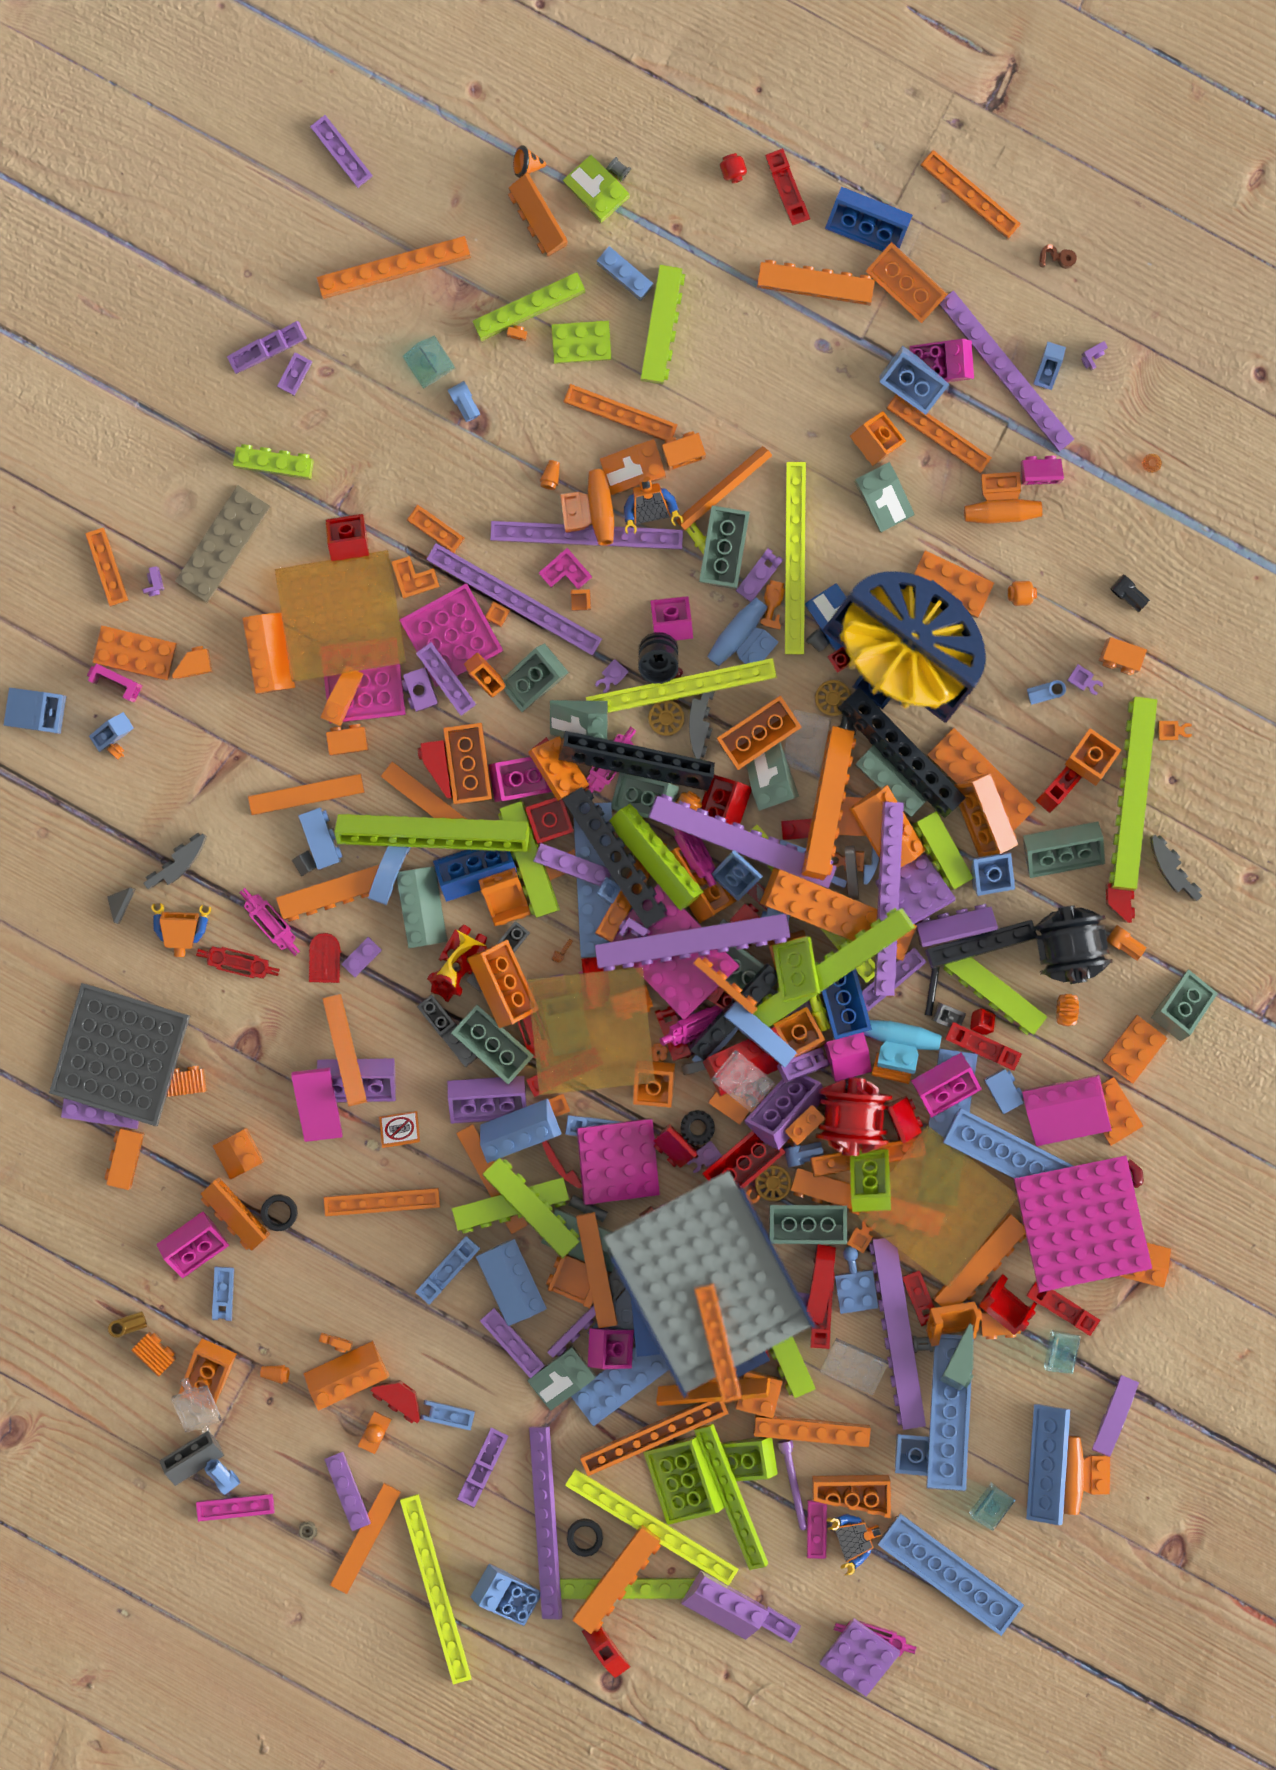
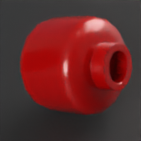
M737 153L723 157V161L720 163L723 178L726 181H732V184L743 181L742 177L747 174L743 157L738 156Z

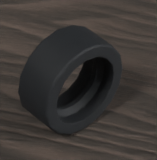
M278 1194L269 1197L263 1203L260 1214L264 1225L270 1230L277 1232L290 1228L296 1221L298 1211L294 1200L289 1196ZM274 1202H284L288 1205L290 1217L287 1222L276 1224L269 1219L268 1209Z
M586 1518L572 1523L568 1529L567 1543L573 1553L578 1556L588 1557L597 1553L601 1548L603 1533L598 1523ZM580 1527H590L596 1533V1542L588 1549H582L574 1542V1533Z

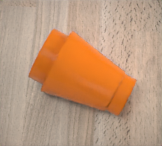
M549 460L540 479L541 487L555 490L556 486H558L559 462Z
M285 1365L262 1366L260 1371L261 1378L283 1384V1382L287 1383L290 1376V1368L285 1367Z

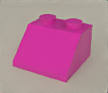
M1037 456L1025 457L1026 460L1021 461L1022 485L1060 484L1064 480L1061 459H1056V456H1045V459L1038 460Z
M688 596L650 600L654 632L666 633L675 640L693 639Z
M864 1032L825 1043L824 1047L834 1082L872 1072Z
M589 1328L587 1367L598 1369H632L634 1330Z

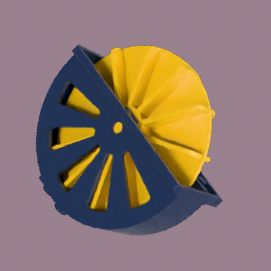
M888 571L866 577L852 589L822 630L847 649L852 660L849 663L850 669L857 668L861 673L852 687L855 690L860 687L882 710L894 698L901 701L902 708L907 709L910 704L923 706L944 723H947L974 690L985 668L986 652L984 641L975 620L962 605L963 602L935 581H930L910 573Z

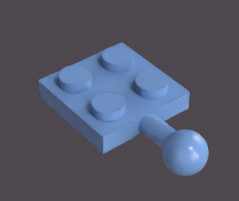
M851 1246L845 1248L843 1256L848 1261L850 1273L835 1275L840 1314L878 1308L873 1270L857 1272L856 1259L858 1258V1250Z

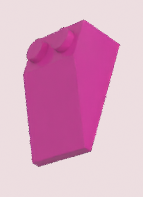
M531 757L488 764L495 802L552 792Z

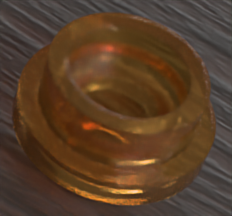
M1148 454L1142 461L1144 470L1149 473L1157 472L1162 465L1161 458L1156 454ZM1154 460L1156 462L1155 466H1150L1149 461Z

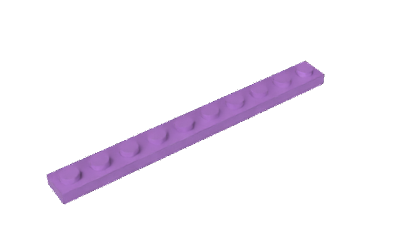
M953 290L939 306L966 339L972 341L974 349L1057 451L1060 452L1074 438Z
M491 521V541L601 546L597 542L593 526L591 525L585 528V530L566 533L564 524ZM614 527L613 543L607 545L682 550L683 530L637 528L634 534V528L628 527V534H626L624 531L625 527Z
M435 543L426 559L592 656L602 638Z
M883 802L877 920L880 919L881 921L887 918L886 914L892 909L896 908L899 910L904 807L902 802ZM897 940L875 956L874 995L894 996Z
M533 1426L529 1427L542 1619H561L562 1603L550 1427Z

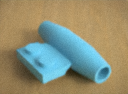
M870 1020L872 1030L864 1032L865 1036L884 1043L880 1048L878 1067L915 1074L919 1055L917 1050H939L942 1035L918 1026L885 1020Z

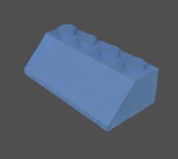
M547 1098L480 1125V1146L487 1163L562 1134L549 1099Z
M515 1239L508 1240L475 1256L507 1326L530 1318L547 1309Z

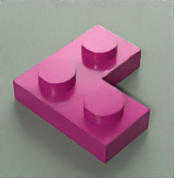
M568 548L539 572V575L551 588L565 575L577 589H580L592 578L590 573Z

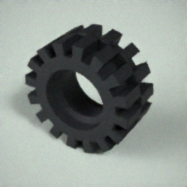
M695 1110L684 1116L681 1121L680 1130L683 1138L688 1143L703 1145L713 1137L715 1124L712 1117L705 1111ZM695 1120H700L705 1124V1131L701 1135H695L690 1130V1125Z

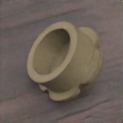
M303 1522L299 1526L300 1530L298 1533L301 1538L312 1540L317 1535V1528H315L313 1522Z

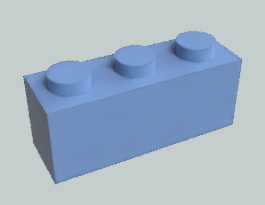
M610 246L598 258L597 265L640 301L652 289L653 283Z
M317 808L298 815L317 869L320 870L340 863V858L343 856L340 847H336L333 840L336 837L333 828L329 829L327 822L330 820L327 811Z

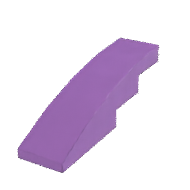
M296 321L262 339H257L230 354L227 358L235 374L291 348L307 339L299 321Z
M1122 1375L1119 1377L1114 1394L1111 1396L1106 1413L1103 1415L1092 1447L1093 1451L1108 1457L1111 1456L1139 1382Z
M493 1428L490 1429L457 1498L458 1501L472 1508L475 1507L508 1435Z

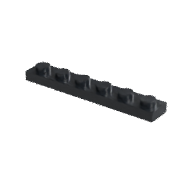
M1028 920L998 930L928 948L925 952L932 969L1035 940L1037 933L1032 929L1034 927L1033 921Z
M766 963L740 993L745 997L749 995L758 1003L778 982L777 971L770 964ZM735 999L722 1010L689 1046L690 1050L703 1061L735 1028L724 1016L735 1003Z

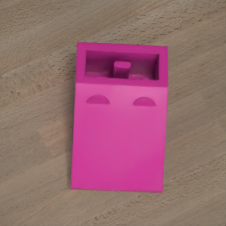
M956 339L910 346V351L924 361L946 382L974 379L971 340Z

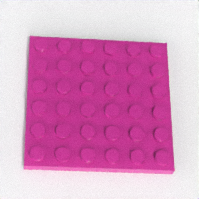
M1127 1156L1013 1179L1039 1293L1152 1269Z

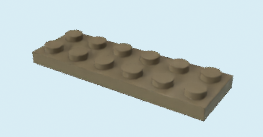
M237 485L175 582L208 603L271 506Z

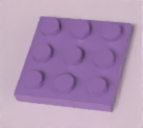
M925 853L901 867L899 909L903 908L913 924L955 901V896ZM879 879L876 880V885H877L878 888H879Z
M853 1618L820 1660V1665L864 1696H867L900 1655V1650Z

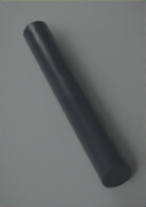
M940 966L932 968L925 1009V1015L928 1016L933 1014Z

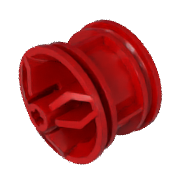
M848 1077L847 1090H845L846 1080L844 1079L819 1089V1094H824L826 1099H820L821 1104H826L824 1124L818 1126L823 1131L816 1133L815 1138L827 1140L829 1146L838 1152H842V1155L859 1156L860 1144H862V1154H866L889 1143L888 1139L882 1137V1135L887 1134L888 1130L882 1129L884 1110H887L890 1106L884 1103L887 1100H892V1095L882 1094L877 1086L866 1081L865 1078Z

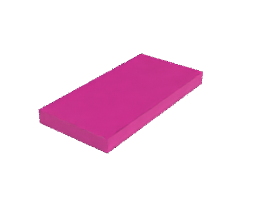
M330 1067L292 1072L291 1077L304 1141L309 1142L343 1137Z

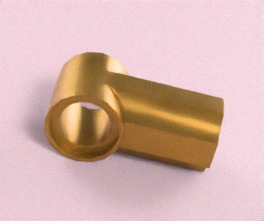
M143 1311L112 1321L108 1326L109 1334L117 1338L148 1327ZM119 1323L122 1326V1332L115 1333L112 1330L113 1324Z

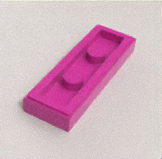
M808 1500L807 1558L826 1559L827 1504Z

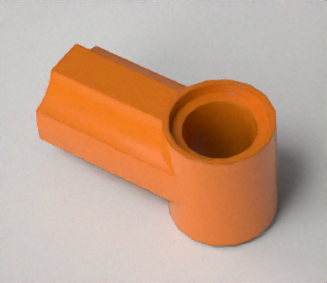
M1116 925L1108 936L1107 942L1138 961L1147 947L1132 938L1131 934Z

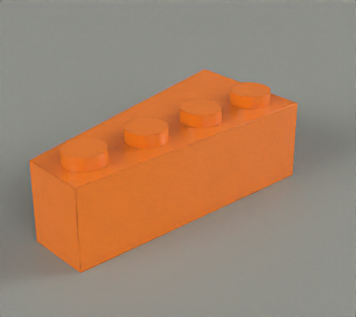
M889 1475L812 1476V1495L815 1502L837 1507L842 1506L855 1511L860 1510L868 1514L882 1515L891 1519V1481Z

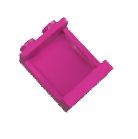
M95 664V666H91L87 674L89 682L97 684L101 675L126 686L127 689L122 698L135 703L143 685L101 665Z

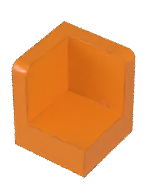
M590 589L571 590L572 611L591 610Z

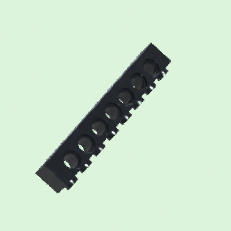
M860 687L838 707L842 714L855 725V728L881 752L882 756L908 780L911 786L915 787L922 797L944 819L966 799Z
M569 731L564 732L559 751V760L705 791L709 790L714 777L715 762Z
M580 787L565 797L563 801L645 928L649 929L666 918L665 912L668 910L662 901L658 903L654 897L657 893L651 885L647 886L644 880L647 879L641 869L637 870L634 866L636 863L631 853L627 854L623 849L626 845L620 837L616 838L613 831H615V828L610 821L606 822L603 818L605 813L600 805L596 806L592 801L594 796L591 791ZM585 803H588L590 806V811L587 814L581 812V806ZM598 819L601 824L600 828L593 830L591 823L593 820ZM608 835L611 838V843L608 846H603L601 840L604 836ZM614 852L621 853V860L619 862L612 860ZM625 868H630L632 871V875L629 878H624L622 875ZM635 884L642 886V892L638 895L633 893V886ZM646 900H651L653 903V907L649 911L643 908V903Z

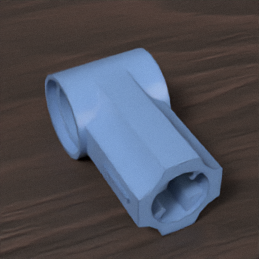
M465 381L447 390L466 422L481 415Z
M1055 680L1028 688L1027 693L1031 705L1063 696L1066 686L1062 681ZM1054 684H1059L1062 687V692L1058 695L1052 692Z
M821 1142L784 1148L788 1167L802 1165L810 1161L811 1157L824 1155Z
M211 1459L207 1462L204 1468L205 1472L215 1481L216 1486L224 1495L240 1484L236 1474L231 1469L228 1470L218 1459Z

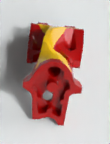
M464 924L458 930H454L438 959L446 961L444 966L427 977V980L432 985L431 992L440 995L446 1002H449L453 995L461 996L463 988L459 983L466 973L471 975L473 972L470 964L467 962V958L487 948L485 945L487 937L479 933L475 939L469 937L471 929ZM453 949L454 952H453V954L449 957V956L447 955V953H448L449 950ZM454 963H458V964H459V967H460V970H459V971H455V970H454V968H453V964H454Z

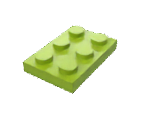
M609 321L552 324L554 364L612 360Z
M806 936L773 945L781 1000L788 1002L819 994L820 990L811 938Z

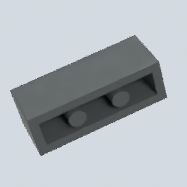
M206 1431L161 1459L160 1464L164 1474L176 1486L205 1468L208 1461L219 1459L224 1454L219 1442L209 1431Z

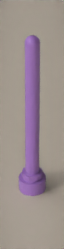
M788 1439L777 1442L778 1449L781 1451V1454H784L799 1528L806 1530L807 1524L791 1455L792 1448L794 1447L793 1441Z

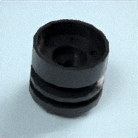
M654 632L641 640L639 644V672L645 680L654 684H663L676 676L678 672V644L672 636L663 632Z

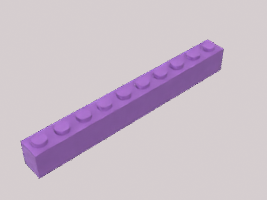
M662 794L661 797H655L648 815L650 819L729 850H735L739 854L825 888H829L837 866L833 865L831 875H828L824 880L803 876L801 873L805 851L801 853L797 851L798 847L788 843L786 846L779 844L780 840L771 836L768 839L761 837L762 833L756 830L745 831L743 830L744 826L733 822V825L725 823L726 819L715 815V818L710 817L708 812L703 809L697 808V811L690 809V804L680 801L679 804L672 802V797Z
M781 914L595 945L598 968H603L604 971L615 970V966L622 965L623 968L634 967V963L641 962L642 965L653 964V960L660 959L661 962L672 961V957L675 956L685 959L691 958L693 953H698L699 956L709 955L711 950H717L718 953L728 952L730 947H736L737 950L746 949L748 944L754 943L756 947L765 946L767 941L775 940V944L786 942V938H790L787 915Z
M888 1235L872 1238L869 1248L871 1255L874 1254L875 1262H872L874 1274L877 1273L878 1281H875L876 1291L881 1293V1300H878L879 1310L884 1312L885 1318L881 1319L883 1331H887L888 1337L884 1338L885 1347L890 1350L891 1356L887 1357L888 1366L893 1368V1376H890L891 1385L896 1387L897 1393L893 1395L894 1404L899 1406L900 1412L896 1414L898 1425H902L903 1430L924 1427L926 1423L896 1236Z

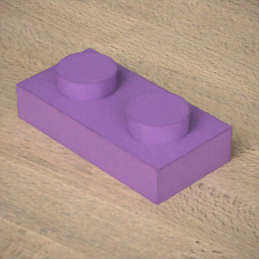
M294 353L277 387L295 396L312 361Z
M367 937L342 965L356 977L382 949Z
M768 1606L766 1609L769 1611V1614L761 1626L792 1643L801 1625Z

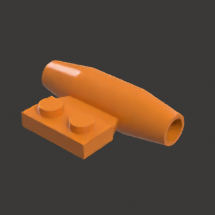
M594 469L589 471L588 494L573 492L560 495L564 527L567 533L585 530V528L592 524L598 544L607 546L612 544L614 540V514L611 492L604 471L602 469Z
M1020 472L981 474L982 495L986 501L964 506L965 522L995 524L1021 522L1042 517L1041 501L1018 499L1021 492Z
M1068 1436L1063 1511L1067 1515H1078L1080 1513L1083 1491L1091 1495L1110 1494V1457L1090 1455L1084 1458L1080 1436Z

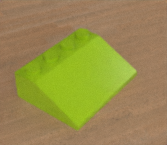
M696 1435L643 1452L667 1525L716 1514L725 1508Z

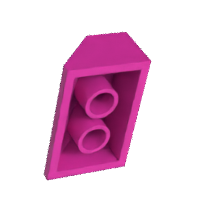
M962 1053L951 1057L911 1080L931 1118L982 1090Z
M204 1211L156 1244L163 1259L182 1279L229 1246L219 1229Z

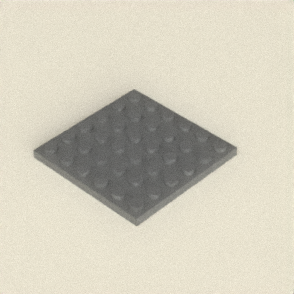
M81 983L49 1093L152 1126H158L190 1015Z

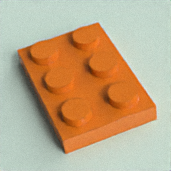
M560 736L532 748L528 752L558 801L580 787L586 788L589 785L576 763L559 760L560 744L562 741Z
M1136 1015L1102 1061L1133 1084L1168 1038Z
M1114 1077L1101 1084L1112 1131L1103 1132V1135L1110 1146L1143 1127L1142 1122Z

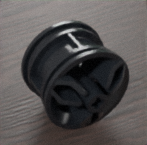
M1075 905L1058 908V911L1051 912L1036 926L1032 927L1033 931L1041 933V935L1036 936L1040 965L1046 964V967L1040 971V975L1044 974L1051 979L1063 983L1077 984L1088 982L1087 979L1094 978L1110 963H1113L1112 959L1104 957V955L1110 954L1105 925H1099L1101 920L1106 919L1105 915H1100L1082 907L1075 908Z

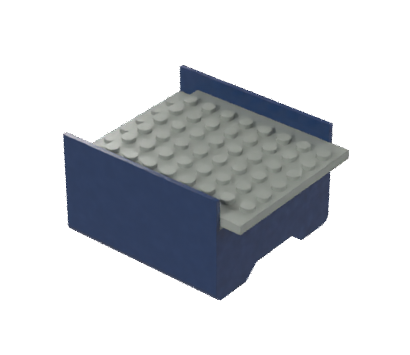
M729 1171L604 1236L609 1246L607 1251L683 1397L687 1396L686 1392L716 1377L694 1288L714 1283L737 1378L770 1361L765 1350L810 1326L812 1329L816 1327L744 1189L737 1181L733 1180Z

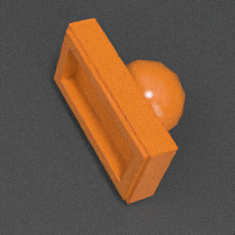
M374 1411L358 1447L375 1454L392 1419Z

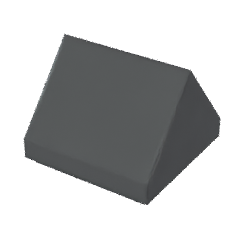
M309 851L298 855L292 860L301 877L317 868Z

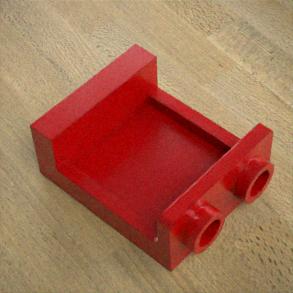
M1002 1274L991 1284L979 1306L1015 1335L1018 1331L1021 1330L1023 1332L1028 1327V1320L1036 1313L1034 1309L1037 1303L1034 1301L1030 1306H1027L1004 1286L1008 1278Z

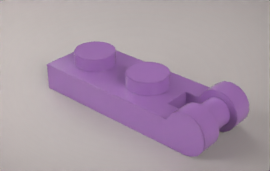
M769 548L736 590L737 593L749 602L756 597L784 560L780 556L776 557L772 554L773 551ZM767 559L773 563L770 568L764 564Z
M818 1048L792 1058L786 1067L778 1064L777 1068L784 1082L787 1083L817 1070H822L828 1067L830 1063L828 1059L825 1060L823 1049Z

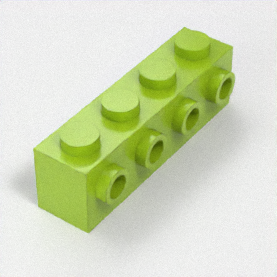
M241 444V447H236L233 462L235 468L311 480L314 460L309 458L310 455L298 453V456L290 455L291 452L284 450L274 453L271 452L272 449L265 447L255 450L252 449L253 446Z
M936 811L913 823V829L918 838H921L925 853L931 856L933 860L932 865L937 872L939 871L950 890H954L974 879Z

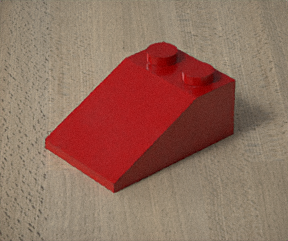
M445 741L420 743L421 748H417L419 759L423 760L424 765L448 799H453Z
M904 1096L887 1103L890 1105L887 1109L897 1136L903 1144L922 1133L920 1128L923 1127L919 1116L915 1117L913 1110L916 1107L912 1098L908 1100V1097Z
M670 1124L653 1140L655 1142L654 1148L661 1154L665 1152L669 1157L667 1161L673 1167L678 1166L681 1168L697 1155V1151Z

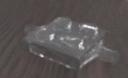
M188 1378L182 1379L180 1382L184 1391L181 1394L172 1396L171 1401L185 1433L193 1430H202L203 1433L209 1431L211 1433L209 1426L219 1423L222 1418L208 1386L192 1388Z

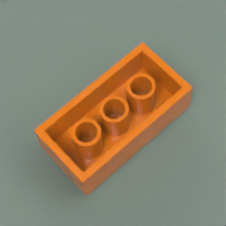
M475 723L443 728L454 805L493 800L483 724Z

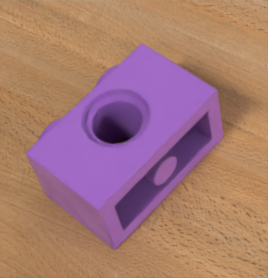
M425 667L403 675L404 680L401 681L404 690H409L411 697L408 698L411 709L415 708L416 712L438 705ZM417 685L424 687V693L420 696L414 694V688Z

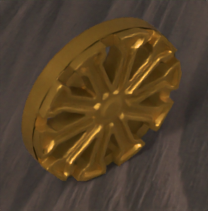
M829 680L821 684L817 689L815 702L822 713L829 716H837L842 714L841 711H838L837 704L840 706L842 704L840 701H845L851 693L844 683L837 680ZM832 683H835V684H836V687H835L834 690H833V688H832ZM825 685H828L829 692L824 689ZM842 686L843 690L838 692L839 687ZM822 691L826 696L819 695V692ZM844 693L848 695L847 697H841ZM825 699L826 701L820 704L818 700ZM826 704H828V707H827L826 710L822 709L823 706H825ZM832 706L834 708V713H830V709Z
M671 700L656 703L650 709L648 716L649 724L653 731L659 735H673L683 726V710L676 702ZM660 704H664V711L660 707ZM668 704L673 705L670 710H668ZM657 708L660 714L655 713L654 709ZM675 708H678L679 712L673 714ZM652 716H655V717H658L659 719L652 720L651 717H652ZM681 716V720L674 719V717ZM660 722L659 726L655 728L654 724ZM672 722L679 724L678 728ZM665 725V731L660 732V729ZM668 725L672 728V732H668Z
M770 1165L762 1172L766 1175L767 1179L759 1175L756 1177L755 1186L758 1194L765 1200L779 1201L789 1193L791 1178L784 1168ZM767 1169H771V1176L767 1172ZM779 1169V1173L775 1176V1170ZM783 1173L786 1175V1177L779 1179ZM758 1181L765 1182V1184L759 1185ZM787 1181L788 1185H783L781 1183ZM767 1187V1189L764 1191V1193H762V1192L760 1191L761 1189ZM779 1188L786 1189L785 1193H782ZM769 1191H771V1197H770V1198L767 1197V1194L769 1193ZM775 1191L779 1194L777 1198L775 1197Z

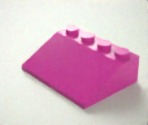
M1099 1074L1026 1089L1022 1092L1036 1146L1112 1131Z

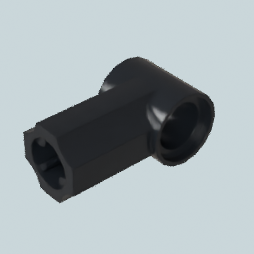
M1123 574L1112 585L1110 590L1121 600L1124 599L1134 610L1140 612L1150 600L1135 587L1136 585L1131 579Z

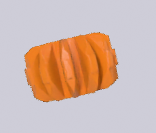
M1072 994L1059 995L1056 1006L1057 1023L1063 1026L1076 1025L1079 1014L1078 997Z

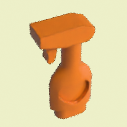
M770 580V584H767L764 595L767 610L765 617L760 620V624L765 627L777 630L781 628L779 623L780 615L776 616L775 621L772 620L774 609L782 603L785 592L783 588L784 583Z

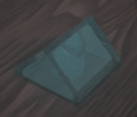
M435 335L417 343L403 355L404 360L423 389L455 369V366Z
M1051 1330L1044 1368L1051 1372L1073 1374L1081 1336Z
M991 1482L969 1514L971 1518L993 1531L1016 1500Z

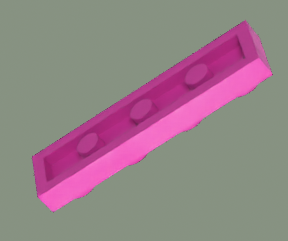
M273 1493L196 1502L198 1522L275 1513Z

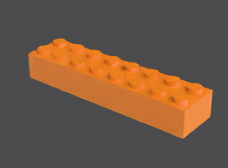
M777 868L773 869L760 904L851 941H854L856 939L855 935L863 929L866 932L872 928L870 925L877 920L878 909ZM914 924V929L897 940L896 959L904 960L917 925Z

